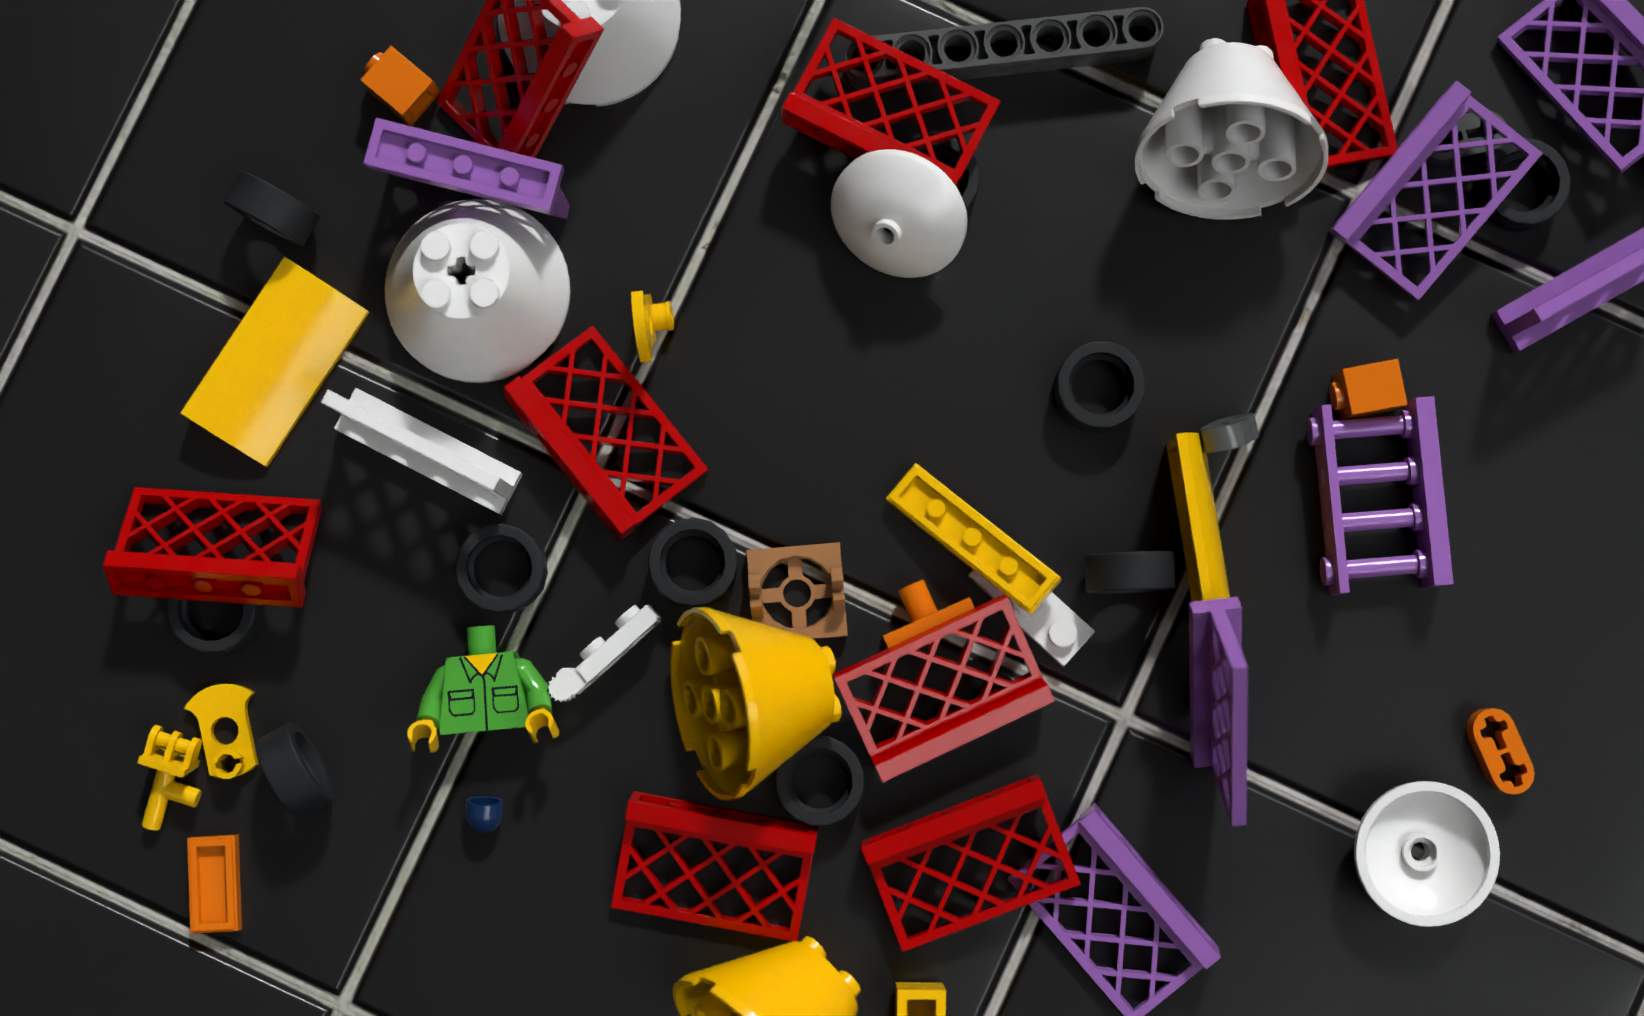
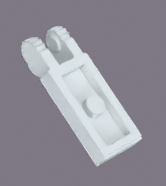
M974 570L969 574V577L992 599L1003 595ZM1053 592L1032 617L1009 599L1022 631L1061 666H1065L1095 633L1086 622Z
M636 604L633 605L615 621V625L619 628L617 632L607 641H604L599 636L579 654L584 661L577 668H562L556 673V677H552L547 687L549 688L548 693L551 694V698H555V701L560 700V702H563V700L564 702L572 701V698H576L577 694H581L661 622L660 619L662 617L650 605H645L641 610Z

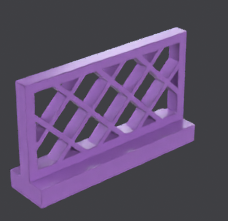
M1543 0L1497 37V42L1621 174L1644 156V88L1615 87L1617 65L1638 66L1644 72V17L1628 0H1575L1583 8L1582 22L1553 21L1554 7L1563 0ZM1548 13V21H1538ZM1588 14L1596 23H1587ZM1525 30H1547L1544 52L1523 51L1514 39ZM1552 31L1580 32L1578 54L1550 52ZM1586 32L1607 33L1614 41L1613 55L1584 54ZM1619 47H1620L1628 56H1620V55H1618V53H1619ZM1533 61L1543 62L1542 70ZM1548 62L1577 63L1575 85L1554 84L1547 77ZM1583 63L1611 65L1609 87L1582 86ZM1564 94H1574L1573 103ZM1579 95L1608 96L1606 119L1586 118L1578 110ZM1614 96L1643 98L1641 120L1612 119ZM1595 127L1605 128L1604 137ZM1611 128L1639 129L1638 146L1622 157L1609 143Z
M1457 80L1448 87L1328 231L1341 243H1346L1417 301L1543 154L1470 95L1471 91ZM1468 110L1483 121L1485 140L1459 143L1457 122ZM1492 129L1495 130L1498 134H1500L1503 138L1493 139ZM1450 132L1451 144L1439 145ZM1512 144L1525 154L1526 157L1514 171L1495 172L1494 145ZM1486 146L1488 173L1462 176L1459 149ZM1452 150L1454 177L1428 180L1427 158L1432 152ZM1420 169V181L1408 182L1417 170ZM1509 177L1497 191L1496 179ZM1489 180L1490 200L1483 208L1464 209L1462 182ZM1455 183L1457 210L1431 213L1428 186ZM1421 187L1423 214L1397 217L1396 195L1401 189ZM1389 205L1390 218L1377 219ZM1477 214L1466 227L1465 215ZM1458 216L1459 237L1453 244L1434 246L1431 219ZM1424 220L1426 247L1400 250L1398 222ZM1391 223L1393 251L1373 252L1360 241L1371 225ZM1446 251L1435 264L1434 252ZM1427 253L1429 272L1417 286L1402 275L1400 255ZM1393 256L1394 268L1381 257Z
M380 118L375 119L363 162L367 168L567 219L570 205L560 187L564 172L562 165Z
M1644 227L1493 312L1491 315L1514 354L1644 281Z
M1238 597L1189 602L1190 757L1194 768L1211 766L1231 826L1246 825L1248 666L1242 654V606Z
M1093 803L1080 814L1079 819L1061 833L1065 844L1079 833L1092 848L1091 866L1073 864L1076 872L1090 873L1088 899L1060 896L1059 892L1029 905L1124 1016H1145L1202 968L1207 970L1221 958L1218 945L1096 803ZM1054 840L1046 845L1057 850ZM1042 852L1036 868L1057 870L1056 881L1060 880L1062 871H1065L1061 859L1057 858V862H1047L1046 860L1052 855ZM1097 855L1108 867L1096 866ZM1032 858L1017 870L1026 873ZM1095 874L1113 875L1123 884L1122 902L1094 899ZM1010 875L1008 881L1018 891L1023 879ZM1027 886L1024 893L1031 891L1029 886ZM1128 891L1139 903L1127 902ZM1042 902L1054 903L1053 914ZM1059 904L1088 907L1086 932L1066 930L1058 921ZM1093 907L1121 910L1119 935L1091 932ZM1127 910L1147 912L1154 920L1153 938L1125 936ZM1160 928L1170 940L1159 939ZM1074 939L1085 940L1084 951ZM1090 940L1119 943L1117 968L1095 965L1089 958ZM1124 944L1152 946L1151 971L1122 969ZM1158 947L1179 949L1190 963L1176 974L1156 972ZM1105 975L1116 976V987L1113 986ZM1122 977L1150 980L1149 996L1134 1009L1120 994ZM1156 980L1167 981L1155 991Z

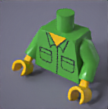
M495 625L466 628L468 656L446 658L445 665L436 670L422 696L416 722L407 731L411 751H415V744L419 739L427 737L429 738L431 753L436 752L439 748L436 731L438 728L440 735L526 727L534 743L538 742L536 738L537 731L544 726H549L553 738L559 735V729L552 716L550 693H548L549 688H547L549 685L531 661L520 658L518 652L497 653Z

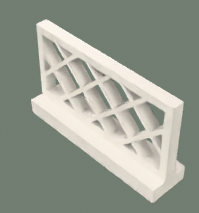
M355 388L349 400L327 390L321 403L341 414L334 427L335 430L502 515L523 475L514 468L358 388Z

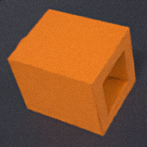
M391 45L384 53L379 52L368 61L364 68L365 75L360 79L375 98L409 126H412L440 94L434 81Z
M1398 359L1344 368L1332 375L1333 382L1329 384L1330 402L1334 410H1339L1341 420L1395 411L1408 405Z

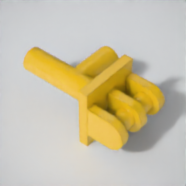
M154 725L151 729L144 754L139 756L137 762L157 770L141 824L149 830H160L168 800L195 808L202 794L200 789L174 781L175 776L183 778L199 767L200 760H198L202 740L193 737L191 741L184 739L183 734L178 731H174L172 734L163 732L164 728L159 725Z

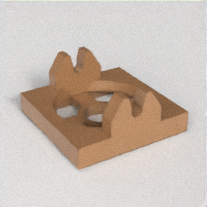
M840 542L746 550L752 621L804 635L812 639L848 636ZM801 559H808L819 565L827 574L831 583L813 585L810 579L803 576ZM787 560L788 577L782 582L780 587L762 589L763 582L769 571L780 562ZM794 580H802L810 587L811 597L808 603L801 607L789 605L783 596L785 586ZM832 598L831 605L825 616L814 625L807 627L806 610L813 604L814 600ZM781 602L792 613L793 628L785 627L774 621L765 610L763 604Z

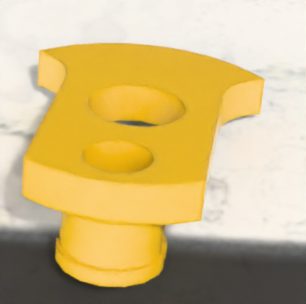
M643 291L631 292V305L637 350L640 362L652 361V347L657 341L656 331L674 330L671 301L653 304L651 294L644 295Z
M218 684L207 687L193 696L184 708L191 711L198 719L210 776L231 779L246 774L259 765L248 716V703L255 692L244 686ZM223 717L233 719L238 726L237 738L228 745L220 743L214 735V726ZM229 755L234 759H240V763L235 765L232 772L225 766V760Z

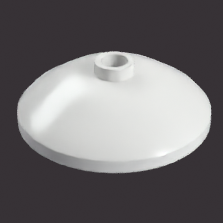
M893 149L868 152L849 163L834 185L831 196V213L835 228L847 248L862 262L877 271L902 278L928 276L946 267L955 258L964 243L967 233V212L962 196L952 180L939 167L921 156Z
M1416 781L1402 784L1387 791L1368 808L1356 833L1354 860L1356 871L1364 890L1378 907L1390 916L1403 922L1430 927L1456 922L1472 913L1482 904L1490 893L1498 874L1500 849L1498 837L1489 816L1471 796L1447 784ZM1420 842L1424 846L1425 853L1422 858L1415 860L1411 855V848L1415 843Z

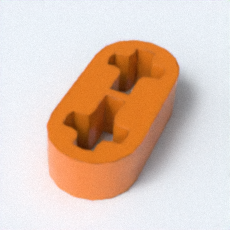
M1484 708L1474 712L1467 721L1466 732L1488 783L1493 789L1501 793L1513 795L1523 793L1533 783L1535 772L1513 720L1509 714L1500 709ZM1485 718L1491 722L1500 723L1501 728L1495 732V737L1500 746L1498 748L1491 737L1481 736L1480 730L1486 727ZM1500 755H1504L1509 765L1519 766L1520 772L1514 775L1516 782L1514 785L1511 781L1501 780L1500 774L1506 770Z

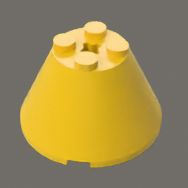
M707 607L689 609L679 618L677 625L678 627L684 626L681 640L672 642L670 655L671 689L676 719L686 752L695 750L704 769L697 771V775L704 786L715 797L721 800H732L744 796L823 732L831 722L840 720L841 705L838 697L834 694L831 675L835 671V658L828 646L820 647L810 637Z
M806 936L801 942L792 941L684 975L674 984L672 993L679 1016H856L858 1005L855 997L861 992L857 981L844 970L838 972L825 959L826 953L816 940Z

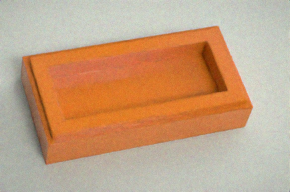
M239 834L187 838L190 934L242 930Z

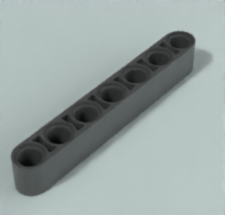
M1134 7L876 35L872 37L902 52L915 51L920 54L924 63L958 80L1143 60L1149 57L1155 50L1163 34L1164 24L1156 11L1148 7ZM1141 26L1149 32L1151 39L1146 42H1138L1130 36L1129 28ZM1088 31H1096L1103 36L1105 44L1100 47H1092L1084 41L1083 34ZM1043 36H1050L1056 39L1060 48L1054 52H1046L1038 46L1036 40ZM997 41H1005L1013 47L1014 53L1008 57H1000L992 51L990 45ZM854 42L850 43L845 51V61L859 57ZM951 46H960L968 52L969 57L965 61L954 62L945 55L944 51ZM864 48L866 55L874 53ZM888 59L876 61L877 67L872 70L876 85L901 78L896 63ZM856 68L844 71L846 79L851 86L859 90L869 88L865 72H861ZM906 69L908 76H909V75H912V74H916V73H914V72H912V71ZM927 79L911 85L928 84L934 82Z

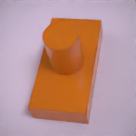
M922 579L898 590L912 623L883 635L882 639L888 649L973 609L974 605L970 597L938 611L926 583Z

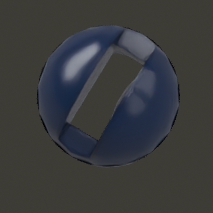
M492 796L467 798L465 800V819L468 825L474 831L483 834L494 831L502 820L504 801Z

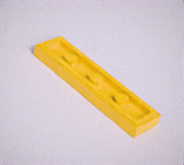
M917 463L912 466L886 497L888 503L1002 594H1005L1031 617L1062 581L1059 575Z

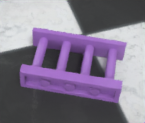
M1434 396L1417 397L1408 401V405L1404 406V410L1400 411L1398 416L1333 421L1331 404L1321 405L1311 411L1312 418H1308L1306 422V434L1309 445L1315 446L1326 557H1322L1320 560V576L1323 585H1329V595L1349 593L1348 579L1415 574L1417 578H1421L1422 588L1454 584ZM1400 434L1403 439L1407 438L1409 457H1405L1404 462L1337 467L1335 439ZM1404 480L1407 485H1412L1413 503H1410L1406 509L1342 514L1339 489L1341 485ZM1410 527L1412 531L1417 533L1418 550H1414L1413 555L1346 560L1344 532Z

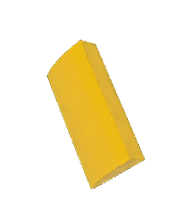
M284 256L182 409L181 414L268 467L370 312Z
M1178 433L1166 443L1191 602L1229 598L1230 593L1207 453H1204L1200 433Z

